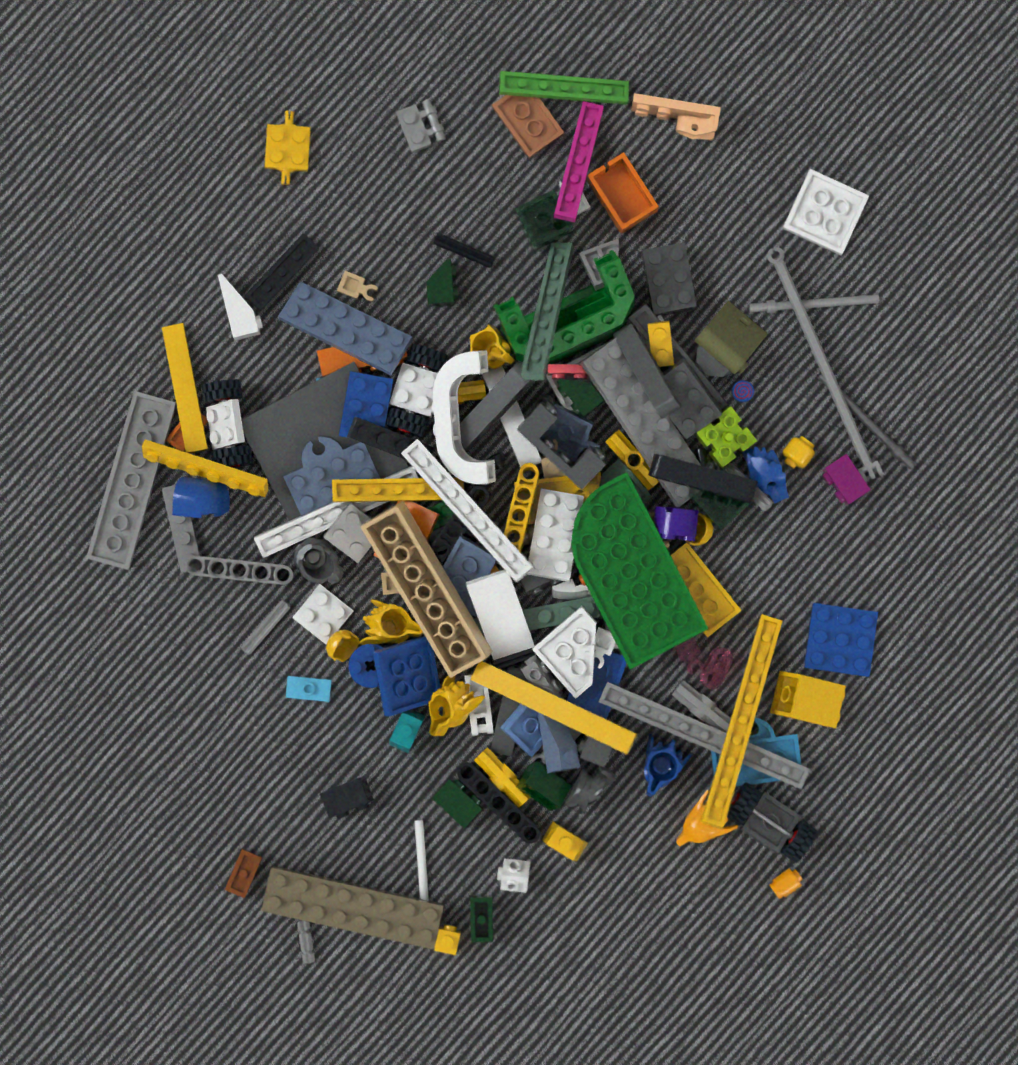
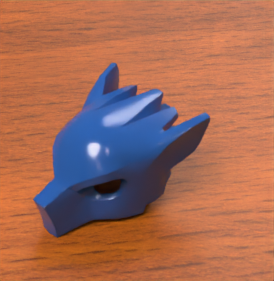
M755 446L754 449H746L742 452L744 459L747 461L750 479L758 482L757 487L763 493L769 495L774 504L789 498L786 488V474L782 472L781 464L774 450L771 449L769 452H766L765 447H762L759 451L758 447Z
M649 734L644 767V775L648 782L646 795L650 797L655 795L660 787H664L674 780L693 756V753H690L682 760L683 752L680 750L676 752L675 740L673 739L665 746H663V742L659 741L656 747H653L654 737L652 734Z

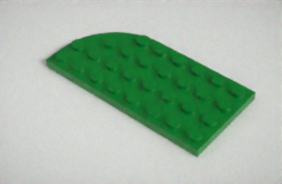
M626 472L596 489L583 503L576 516L572 531V551L576 566L629 669H632L709 628L628 473Z

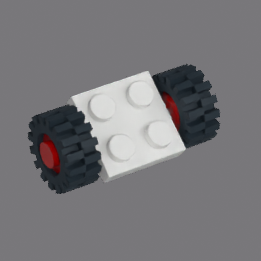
M411 345L406 361L418 367L402 363L389 402L390 405L405 409L406 411L391 408L385 425L404 433L423 437L428 420L414 415V413L432 417L431 407L433 403L434 382L440 369L448 361V355L426 346Z
M240 379L214 381L201 385L204 403H218L206 407L212 450H215L211 452L212 460L232 468L252 465L251 447H235V445L245 442L238 400L243 397Z

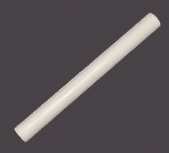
M415 820L420 899L429 901L423 820Z

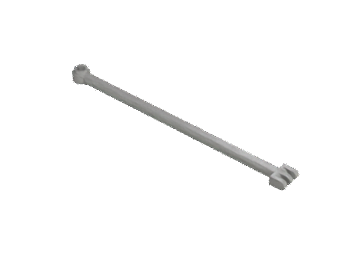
M774 247L775 252L780 253V257L773 259V251L770 249L767 253V258L775 266L862 464L858 471L865 482L868 481L864 474L866 472H869L871 479L876 478L873 473L875 468H877V473L880 476L884 475L878 460L872 462L784 262L785 254L781 248Z

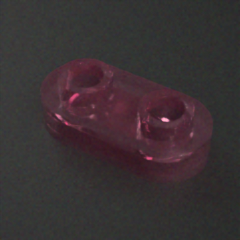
M717 647L710 653L700 674V682L704 687L717 689L722 685L733 661V655L728 649ZM721 654L722 659L718 662L717 656ZM709 674L713 675L711 681L707 679Z

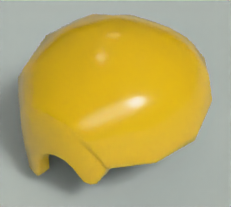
M698 513L695 541H686L690 545H703L712 537L714 527L712 521L706 515Z
M349 630L336 631L330 636L326 644L328 656L334 661L337 659L345 662L358 648L359 638Z

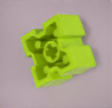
M732 406L724 408L722 415L715 419L716 422L714 424L709 423L694 434L703 447H711L712 451L708 454L722 468L736 458L734 452L737 449L744 452L757 442L747 427L741 428L738 425L741 418Z

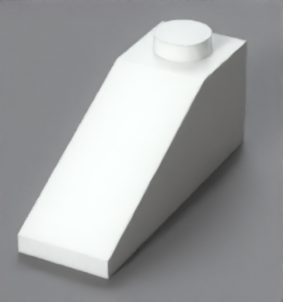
M219 274L218 278L235 341L260 335V328H263L260 315L256 316L253 309L223 274Z

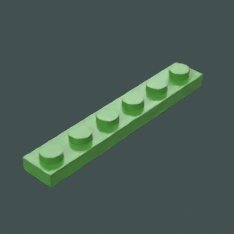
M501 71L499 75V95L627 105L629 81Z

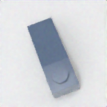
M538 712L547 773L580 768L577 745L568 727Z

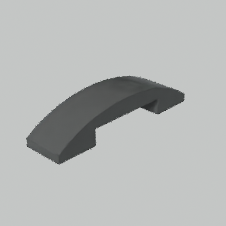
M509 667V674L528 682L521 669ZM503 695L491 751L512 757L515 742L500 727L520 703Z

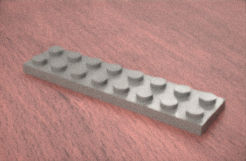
M617 338L610 340L580 362L649 467H651L654 454L700 465L670 418L667 416L662 419L654 409L616 342ZM658 479L676 507H680L701 491Z
M134 391L87 553V559L130 570L160 465L158 462L153 463L143 458L142 444L145 439L162 445L166 444L177 406L176 402Z

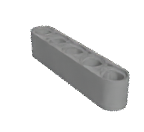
M192 556L185 564L187 572L195 576L280 585L288 584L293 578L291 568L279 564L204 556ZM193 559L199 560L202 564L198 572H193L189 568V563ZM218 561L223 564L224 569L222 573L214 574L211 571V565L214 562ZM236 564H242L245 567V574L241 577L233 573V567ZM259 566H263L267 570V575L263 579L255 576V569ZM284 568L288 571L289 577L287 580L280 581L277 578L279 569Z

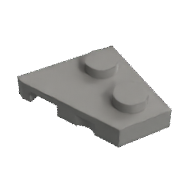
M618 239L579 253L581 262L595 291L604 288V285L593 259L596 257L600 258L611 250H614L619 256Z

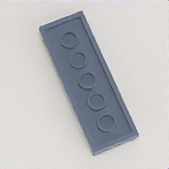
M301 281L278 315L279 320L390 376L413 341L412 336Z

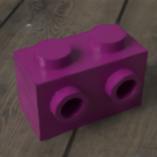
M847 454L823 469L824 474L822 476L829 486L833 485L837 491L834 494L841 504L845 503L847 506L871 490Z

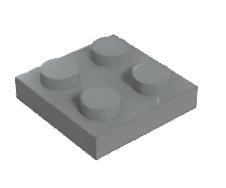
M349 502L323 537L355 562L359 563L371 548V544L360 526L372 518Z

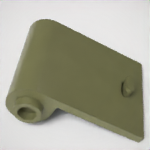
M727 301L695 339V342L735 375L737 372L741 374L749 364L746 361L768 333L730 301Z

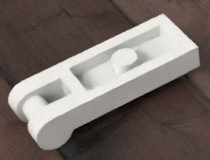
M465 675V684L468 683L470 685L469 693L473 691L474 697L485 696L483 701L469 713L472 736H479V733L486 732L487 734H494L488 688L470 680L472 675ZM485 717L486 724L477 725V718Z

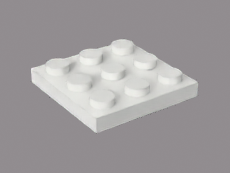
M810 169L782 229L842 255L869 195Z

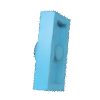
M288 676L286 698L330 702L332 680Z

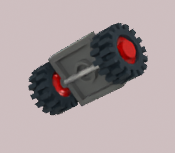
M746 782L731 799L727 817L738 825L743 823L740 830L777 854L781 850V854L798 863L805 856L806 852L809 851L810 846L813 845L818 830L803 820L797 824L801 816L766 792L761 794L759 790Z

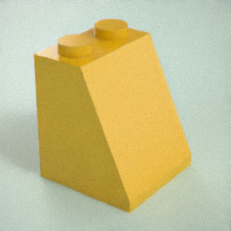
M779 671L770 713L836 728L840 720V710L845 698L846 686L801 674Z

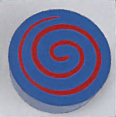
M741 380L734 384L732 396L736 401L744 403L753 397L754 388L750 382Z

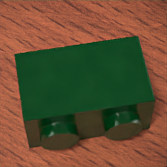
M537 761L527 766L516 787L549 811H553L561 807L572 786L566 782L564 777L554 773H547L546 764Z
M449 779L432 799L465 828L482 810L480 806L482 802L473 793L469 796L463 791L466 787L458 779L454 781Z
M492 895L470 896L471 942H493Z

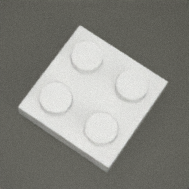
M319 584L292 618L323 643L327 644L330 636L339 631L354 610Z

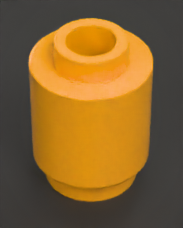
M788 868L775 877L769 885L777 897L781 899L783 896L786 898L802 886L800 882L803 879L796 869L791 871Z

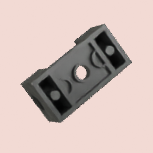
M541 401L518 426L517 430L582 490L606 465L605 453L597 446L594 449L589 446L571 464L572 459L564 451L559 453L554 448L556 444L548 436L542 437L547 429L557 420L558 415L556 414L557 409L550 402L545 404Z

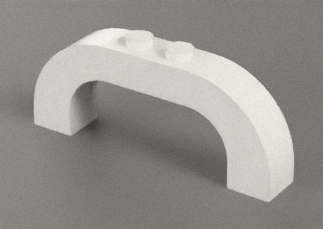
M487 350L462 353L448 360L437 374L433 387V403L431 407L435 420L433 433L436 436V445L440 459L451 474L464 482L472 484L496 482L495 461L477 460L465 452L460 435L458 388L461 381L469 374L488 372Z

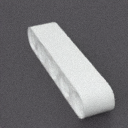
M503 366L496 369L491 368L487 373H482L489 392L506 375ZM516 401L500 420L520 468L526 463L537 465L542 461L537 448L517 430L518 426L525 419Z

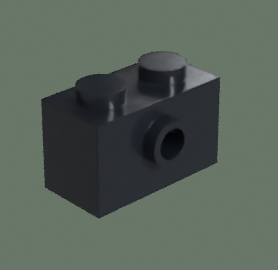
M365 776L320 793L329 818L336 816L337 820L350 815L348 811L356 808L357 812L368 808V803L374 801Z

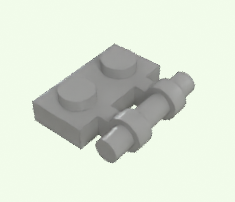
M430 99L422 101L423 111L419 112L415 104L396 112L411 153L432 146L429 137L435 135L437 142L446 139L443 133V125L439 123L436 116L437 110L435 106H432ZM425 118H428L431 124V128L427 130L422 121Z

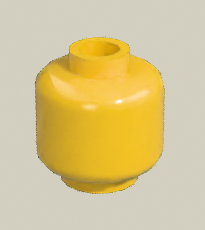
M803 436L800 438L793 437L783 449V455L786 458L784 462L792 469H795L796 466L798 468H805L815 455L813 449L815 446Z

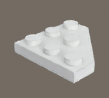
M583 606L532 648L575 699L593 683L597 622Z

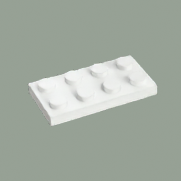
M541 488L528 560L533 569L527 575L570 581L574 558L572 531L576 516L583 505L584 496Z

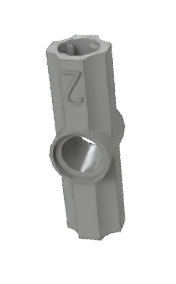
M683 680L671 695L681 704H684L689 709L688 711L700 721L706 722L709 726L726 733L731 718L718 709L717 705L707 696L700 694Z

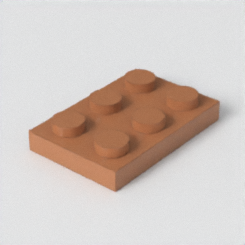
M505 95L492 104L496 114L529 159L564 135V131L540 98Z

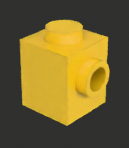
M444 924V927L439 926L434 951L456 955L461 931L452 925Z

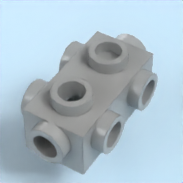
M533 655L524 661L526 665L521 671L530 684L563 699L561 696L563 694L561 683L554 679L550 672L551 670L539 657L537 658L536 655Z

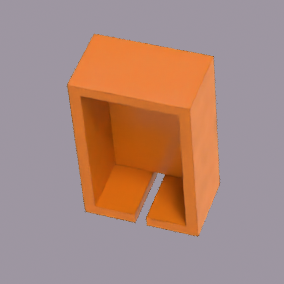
M624 152L607 162L606 168L602 165L587 175L586 181L621 234L658 212V204Z

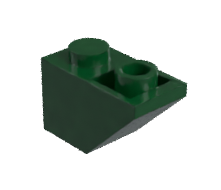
M446 259L426 282L428 307L454 305V299H458L457 286H453L452 279L457 278L456 265L451 264V259Z
M559 379L557 381L560 385L557 388L564 398L567 396L573 402L570 406L577 415L582 414L586 417L605 402L593 383Z

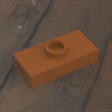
M242 849L225 890L246 898L263 857Z

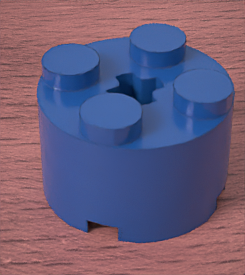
M365 644L352 653L348 669L351 677L357 684L367 688L379 687L376 670L368 672L366 670L368 667L366 662H372L374 660L373 652L383 649L382 646Z

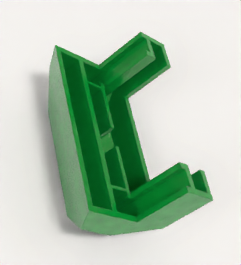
M614 250L609 251L608 254L600 258L596 257L593 259L604 288L595 291L592 284L562 299L548 364L560 362L613 337L614 332L626 325L628 316L635 305V295L621 260ZM512 296L508 301L499 305L495 304L493 307L502 325L500 327L501 332L510 345L512 354L516 360L524 362L535 311L523 316L519 305Z

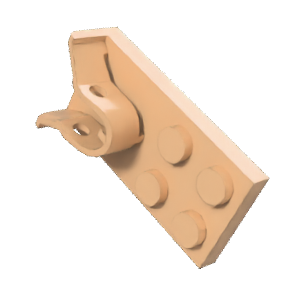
M634 93L631 111L635 112V115L647 117L650 114L656 115V118L661 120L675 118L677 119L676 132L690 139L713 140L718 127L721 107Z

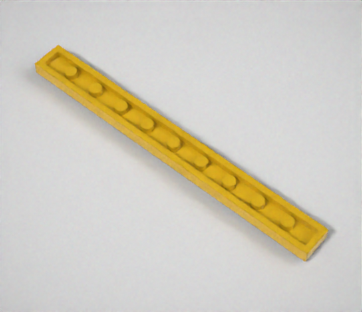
M763 614L760 616L701 823L720 829L724 827L782 620Z

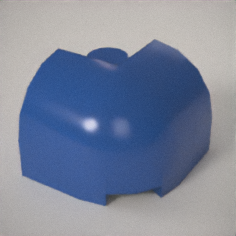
M181 477L177 481L173 494L172 515L202 518V515L214 514L215 517H218L229 511L230 496L225 484L214 483L207 478Z

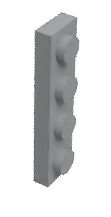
M173 485L162 488L180 571L185 573L187 572L186 561L192 556H200L192 517L172 515L173 494L176 486ZM193 559L189 563L191 571L201 569L202 567L201 562L197 559Z

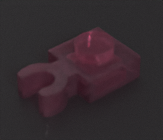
M694 637L674 647L680 662L687 660V671L689 674H693L691 666L694 663L699 665L700 670L704 669L703 663L696 658V655L701 654Z

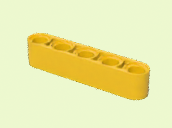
M532 463L524 464L519 470L504 531L507 539L512 533H517L520 536L517 542H511L520 553L522 552L539 482V470ZM526 471H533L535 473L533 479H526L523 475ZM526 491L530 494V497L527 500H521L518 498V495ZM522 512L525 518L522 521H515L513 519L514 514Z

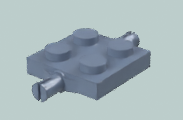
M555 403L554 407L557 409L556 414L558 415L557 420L547 429L542 437L548 436L552 441L556 439L558 443L557 451L559 453L564 451L574 462L584 448L589 446L593 449L596 446L600 448V445L589 440L594 422Z

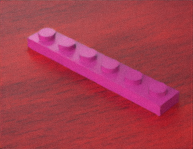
M585 101L582 103L554 213V218L574 223L576 221L603 114V105Z

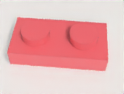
M548 364V375H551L552 379H565V376H574V379L578 380L587 379L588 375L581 364Z

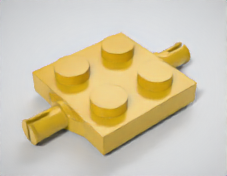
M285 111V124H267L265 169H276L282 172L281 185H285V177L286 185H290V172H308L310 127H301L293 124V111H290V119H288L289 111Z

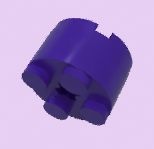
M655 506L653 523L661 538L695 541L699 510Z

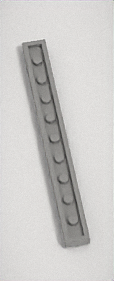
M606 683L599 699L600 703L721 754L726 737L725 732L614 684ZM749 742L742 764L799 789H802L810 771L807 767Z

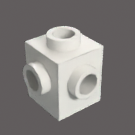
M504 859L503 867H498L497 880L501 881L500 890L527 893L530 862Z

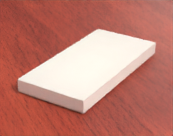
M505 569L466 582L484 636L492 649L491 655L493 660L535 646L512 579Z

